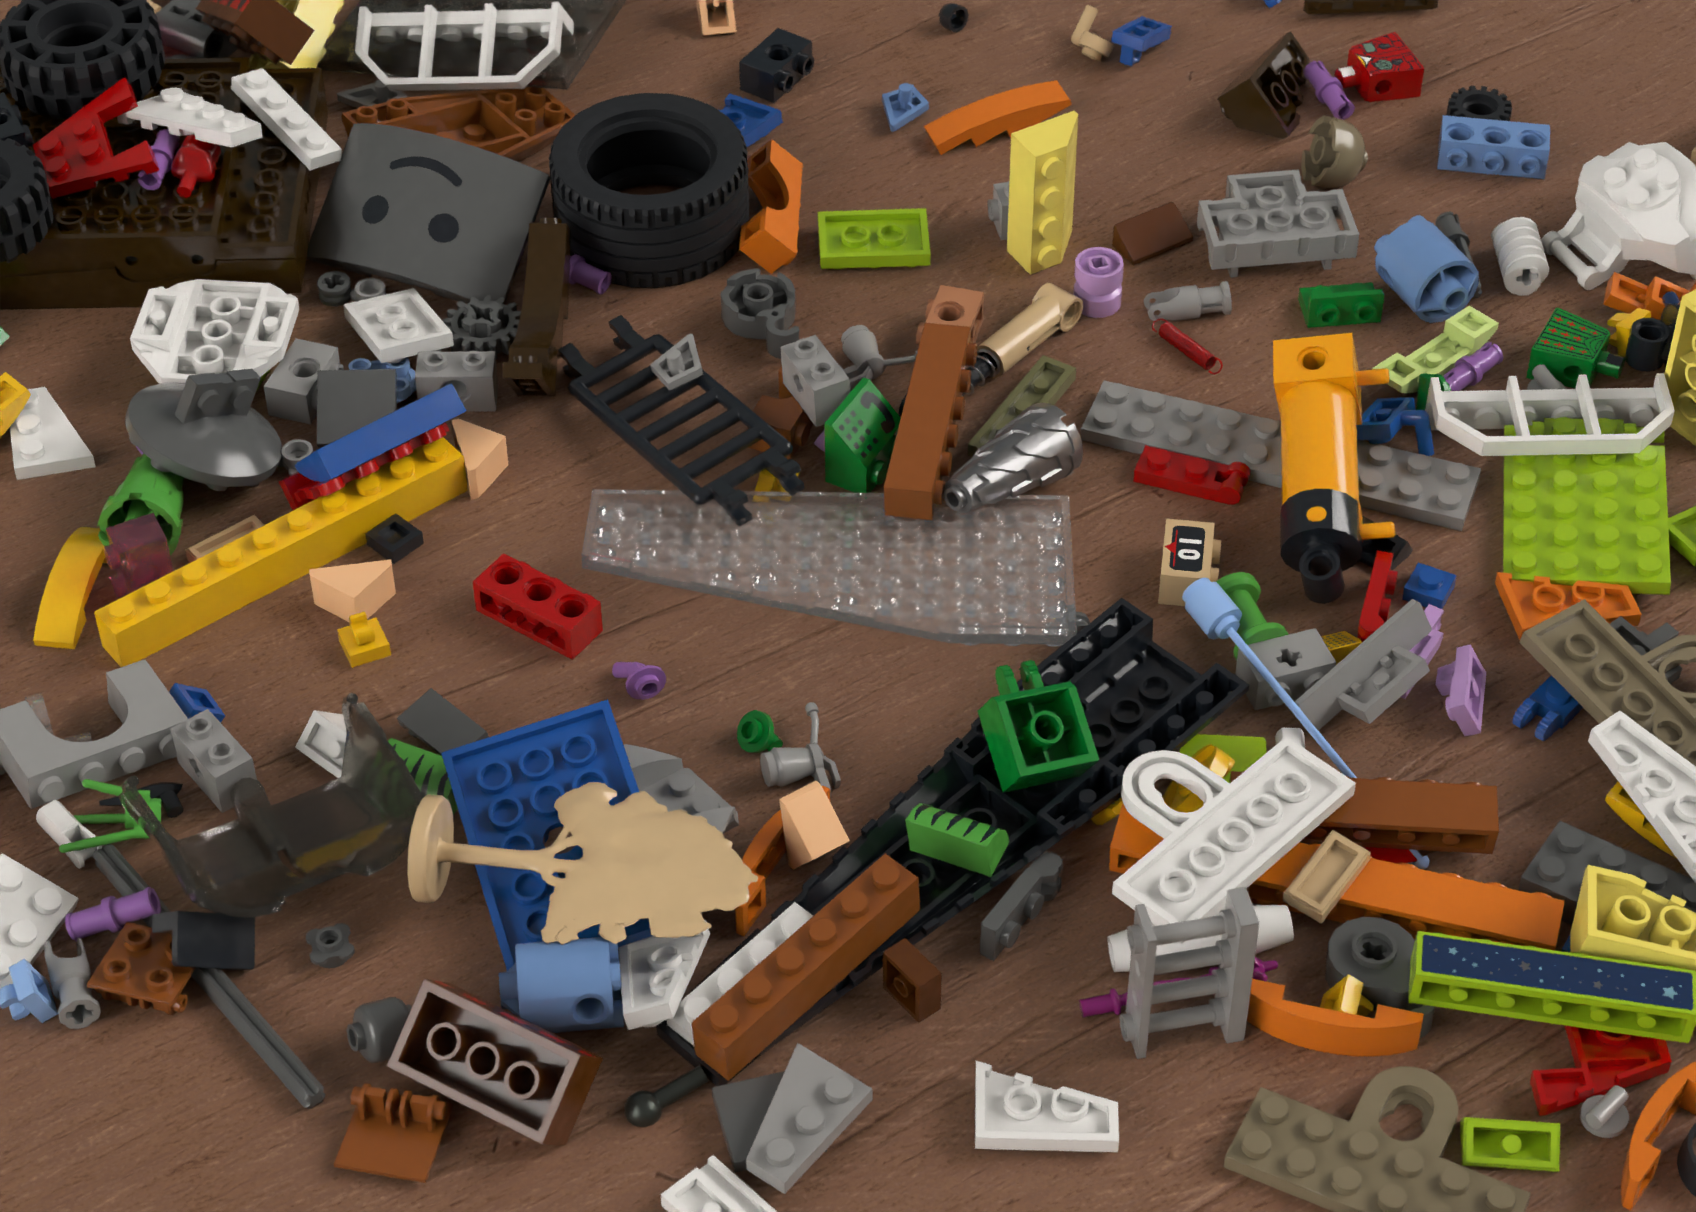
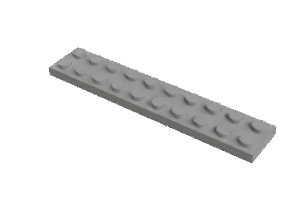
M1104 380L1081 428L1082 441L1140 455L1145 445L1227 465H1230L1232 462H1242L1249 466L1251 470L1249 481L1282 488L1281 422L1270 418L1254 416ZM1357 440L1359 503L1362 508L1462 531L1479 482L1481 468Z

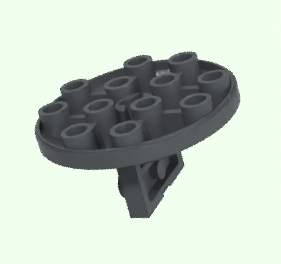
M252 368L227 371L220 374L188 375L186 383H162L146 387L132 397L125 415V425L129 434V441L151 459V465L155 469L162 472H173L184 478L204 483L216 491H226L228 487L258 486L260 482L266 480L275 472L282 455V444L278 433L260 413L250 407L261 379Z

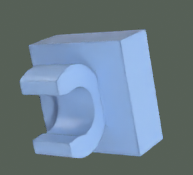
M25 959L9 967L13 984L6 985L0 989V1007L5 1009L9 1006L11 1016L15 1021L26 1017L30 1012L41 1023L56 1016L58 1012L48 980Z

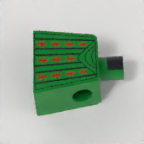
M1556 307L1532 347L1526 378L1533 380V369L1543 364L1553 377L1566 387L1576 389L1578 375L1585 374L1587 375L1590 387L1598 373L1618 379L1622 373L1626 357L1607 351L1611 335L1608 329Z

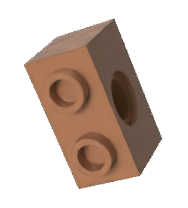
M940 285L935 299L930 298L928 301L925 315L926 322H920L918 325L916 344H920L925 323L971 327V343H975L983 323L984 292Z

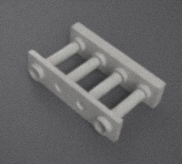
M1246 887L1227 890L1225 910H1221L1219 916L1154 927L1150 921L1145 904L1135 905L1134 925L1127 927L1131 959L1126 1014H1120V1028L1124 1041L1132 1042L1137 1059L1146 1058L1148 1033L1211 1022L1215 1027H1221L1226 1044L1244 1041L1259 931V920ZM1222 935V939L1216 941L1215 946L1156 956L1157 945ZM1218 965V969L1213 970L1210 976L1153 985L1154 975ZM1215 994V998L1210 999L1209 1004L1150 1014L1152 1004Z

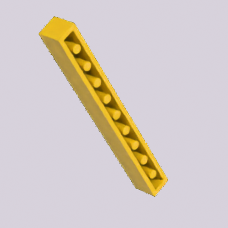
M444 437L432 443L421 445L414 449L411 454L396 461L388 462L380 466L379 470L346 483L344 488L327 496L319 497L94 611L102 647L120 667L138 662L309 573V569L320 568L366 544L365 533L395 513L409 522L465 493L468 489L464 456Z

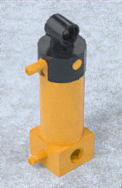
M1352 333L1273 340V384L1281 418L1282 506L1280 512V555L1286 565L1301 573L1305 595L1311 601L1321 604L1333 602L1343 593L1345 584L1342 572L1353 567L1360 560L1363 540L1393 538L1395 536V524L1392 521L1367 524L1362 522V511L1359 503L1357 425H1362L1361 386L1388 384L1390 378L1387 368L1359 371Z

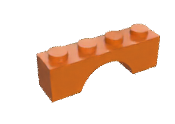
M771 139L747 159L748 185L759 199L762 210L741 226L739 250L770 274L782 265L787 266L797 255L803 166L799 160Z

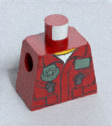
M1392 32L1352 46L1348 53L1347 67L1336 69L1334 76L1342 83L1343 89L1355 87L1365 101L1379 102L1420 97L1425 68L1396 32Z

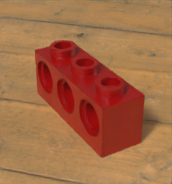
M504 553L473 581L476 611L572 660L603 631L600 601L590 594L582 593L564 584L558 578L550 577L532 568L526 562L518 561Z

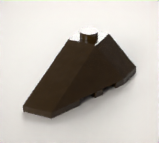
M1291 31L1279 39L1218 96L1217 100L1220 102L1223 114L1228 119H1231L1236 127L1285 139L1290 136L1300 123V115L1296 110L1298 106L1303 104L1304 97L1299 92L1300 86L1306 83L1303 72L1310 59Z

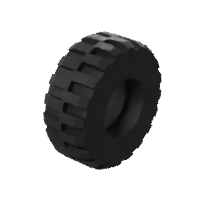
M21 0L18 6H13L7 12L5 19H2L0 23V67L6 89L23 107H27L33 113L41 116L46 114L56 119L70 118L125 77L133 89L136 100H141L149 93L151 86L154 87L157 84L165 66V54L158 18L154 13L153 7L146 0Z

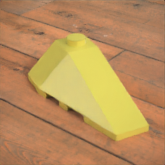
M1587 865L1570 932V953L1578 952L1591 956L1627 959L1632 962L1675 966L1681 969L1696 971V913L1685 908L1684 906L1687 901L1675 895H1672L1669 900L1644 888L1647 882L1634 875Z

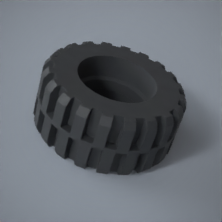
M7 138L5 141L0 139V262L6 261L10 263L17 260L18 255L21 253L28 254L36 246V242L41 243L52 225L54 209L43 163L26 146H21L17 141Z

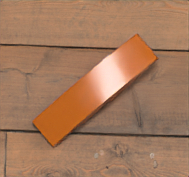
M1054 80L1022 86L988 96L958 108L924 125V128L936 149L942 155L969 139L978 147L1004 131L1011 138V133L1041 123L1069 107L1072 103L1058 81Z
M1614 271L1607 282L1603 305L1630 314L1637 308L1651 311V318L1660 320L1665 308L1662 301L1664 294L1675 292L1681 302L1683 295L1696 289V282L1690 290H1687L1655 276L1649 286Z

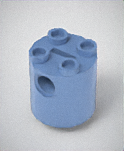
M1417 215L1412 217L1407 223L1400 225L1389 235H1383L1375 243L1377 273L1421 320L1434 323L1449 319L1465 308L1474 296L1479 284V272L1475 265L1433 223L1427 221L1423 216Z
M603 937L572 940L563 945L558 941L548 944L545 942L515 944L516 963L507 972L499 973L502 1009H508L514 1015L551 1033L624 1027L618 943L614 944Z

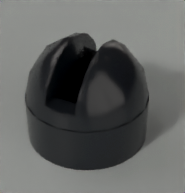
M956 3L944 5L939 11L940 24L952 32L961 31L968 21L967 9Z

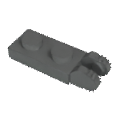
M1046 851V853L1038 856V859H1035L1029 868L1027 867L985 917L981 922L979 950L981 955L994 961L1005 947L1011 948L1016 942L1024 922L1028 918L1031 920L1035 919L1044 901H1051L1055 898L1057 892L1061 889L1062 883L1061 877H1059V873L1061 874V870H1063V859H1061V856H1058L1057 853H1052V851Z

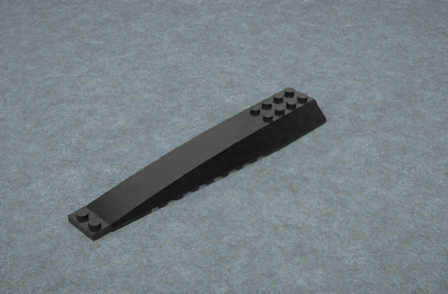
M1119 599L1037 665L1044 686L1068 681L1076 686L1099 761L1081 776L1003 793L982 724L978 717L971 724V730L962 739L957 737L944 750V756L933 767L928 765L917 775L918 781L905 793L900 791L889 802L890 808L877 820L871 819L861 829V835L848 848L843 846L832 856V863L820 875L814 873L802 885L803 891L792 901H785L771 914V921L764 928L794 902L814 916L884 854H887L919 878L920 911L735 1076L776 1044L883 968V951L904 938L912 945H915L1121 797L1124 771L1134 759L1152 751L1166 750L1177 752L1248 692L1249 684L1218 663L1201 675L1152 641L1153 618L1125 599ZM1020 679L1017 685L1019 691H1024L1022 679ZM919 803L927 804L1006 830L1009 844L992 877L911 851L905 820L912 809ZM757 928L753 933H751L695 988H697L703 981H705L710 975H712L718 968H720L726 961H728L733 955H735L741 948H743L762 930ZM667 1020L656 1025L657 1036L696 1068L700 1065L707 1078L713 1084L720 1086L729 1082L695 1055V1047L667 1025Z

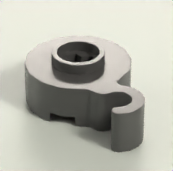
M754 268L740 271L727 279V287L723 292L721 291V318L726 328L744 338L766 339L768 353L781 359V346L800 340L799 327L793 326L790 328L794 323L796 315V296L794 285L789 278L779 272L777 277L761 274V269Z
M1378 917L1352 919L1335 929L1328 942L1325 979L1330 989L1349 974L1364 983L1361 995L1374 1004L1373 1010H1376L1377 1004L1423 1013L1419 1038H1423L1431 1029L1435 1007L1408 1003L1410 959L1415 943L1412 935L1399 924Z

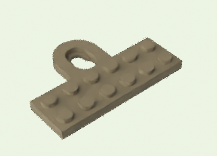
M1585 599L1523 632L1519 643L1599 724L1618 711H1621L1696 766V692L1687 693L1677 690L1670 685L1665 676L1667 671L1680 664L1687 665L1691 662H1696V635L1675 637L1641 656Z
M1411 1066L1389 1068L1373 1077L1366 1086L1350 1121L1260 1087L1225 1155L1223 1166L1233 1172L1333 1212H1525L1531 1193L1442 1158L1456 1126L1458 1116L1456 1096L1451 1087L1442 1078L1428 1070ZM1410 1104L1416 1106L1422 1112L1423 1118L1420 1125L1422 1126L1423 1133L1414 1140L1400 1141L1386 1135L1381 1129L1379 1122L1384 1117L1393 1114L1398 1106Z

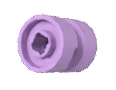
M1092 247L1083 250L1077 255L1075 259L1074 276L1076 281L1074 283L1073 295L1081 298L1083 301L1081 314L1092 318H1105L1119 310L1122 297L1121 283L1123 281L1124 263L1123 258L1116 251L1104 247Z

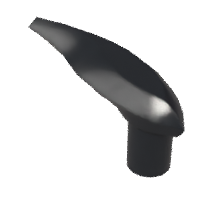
M161 782L136 789L150 790V798H161L165 812L170 818L177 817L184 811L177 796L183 784ZM116 796L100 800L99 805L125 806V802H134V800Z

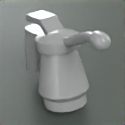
M855 325L848 328L843 333L841 342L843 344V352L854 364L842 369L850 379V392L863 377L872 380L880 376L886 366L914 362L918 350L915 351L916 354L908 357L884 360L881 354H879L875 335L866 326Z
M809 702L805 706L806 714L812 720L809 744H806L805 747H773L769 752L761 753V771L768 787L775 785L784 787L811 775L822 786L830 788L825 772L826 769L829 771L834 788H839L841 779L836 764L824 756L820 746L817 744L819 731L817 713L819 709L816 703Z

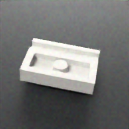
M714 1155L708 1158V1163L701 1169L696 1167L661 1194V1206L668 1212H777Z

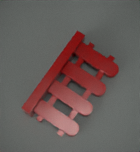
M446 422L328 481H314L296 472L278 482L293 511L319 497L327 496L344 488L345 484L352 480L360 479L379 470L380 466L388 462L396 461L411 454L414 449L421 445L432 443L446 436V432L450 430Z

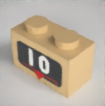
M1166 518L1158 604L1185 606L1182 596L1190 584L1200 578H1208L1211 582L1218 581L1219 568L1211 567V563L1219 564L1221 540L1213 539L1215 523Z

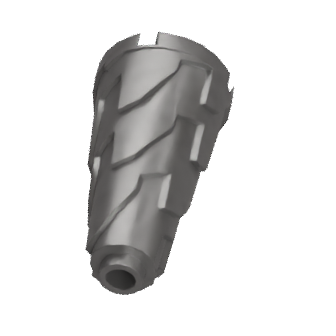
M1037 403L1026 408L1020 415L1002 427L993 439L980 447L973 457L946 482L944 488L946 504L951 509L960 513H968L986 504H995L1009 496L1014 498L1039 485L1041 487L1074 473L1073 470L1080 467L1083 457L1081 437L1074 422L1066 426L1061 418L1067 414L1049 403Z

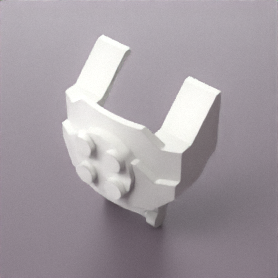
M1628 142L1606 157L1598 155L1585 163L1578 180L1579 185L1575 196L1577 209L1563 229L1558 232L1550 231L1543 236L1541 242L1544 252L1548 255H1554L1578 277V283L1586 290H1592L1610 279L1614 271L1617 273L1621 272L1629 260H1650L1678 273L1690 274L1696 280V165L1666 142L1646 145ZM1572 244L1590 262H1592L1595 265V267L1587 266L1567 246Z

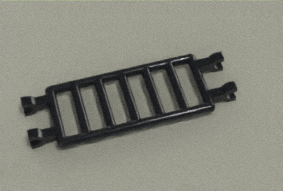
M619 315L609 321V326L618 336L613 339L614 345L620 350L625 349L624 352L594 368L582 357L581 353L571 342L558 349L559 355L567 363V365L563 366L564 373L570 378L575 377V379L568 383V391L695 504L704 505L714 499L740 527L752 520V514L743 505L748 502L747 495L740 489L735 490L733 487L766 469L779 480L782 487L791 496L805 489L804 482L796 476V473L801 471L800 464L793 459L788 460L786 458L793 451L791 442L703 369V375L673 390H668L664 386L618 413L614 412L609 406L658 379L652 372L651 365L598 395L589 390L590 387L655 351H658L661 355L667 352L674 345L662 335L655 334L644 339L633 330L630 323L622 315ZM696 386L701 387L706 392L639 431H636L629 425ZM718 403L727 409L726 412L659 450L650 443ZM740 421L749 428L680 469L671 462L673 459ZM760 440H764L771 446V448L703 487H700L693 481L694 478Z

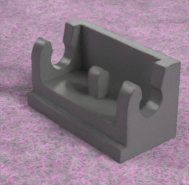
M432 688L397 717L399 724L404 729L407 728L411 736L421 739L439 755H441V752L489 737L486 730Z

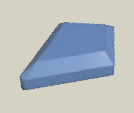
M903 83L899 86V89L882 94L884 110L892 132H895L929 110V102L911 84Z

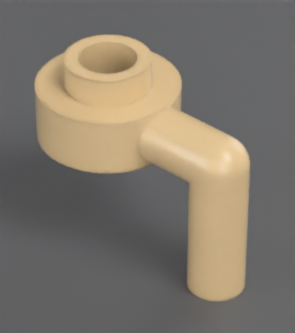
M1086 5L1072 34L1071 41L1074 45L1083 47L1082 54L1100 62L1102 56L1105 58L1110 57L1115 45L1089 32L1099 10Z

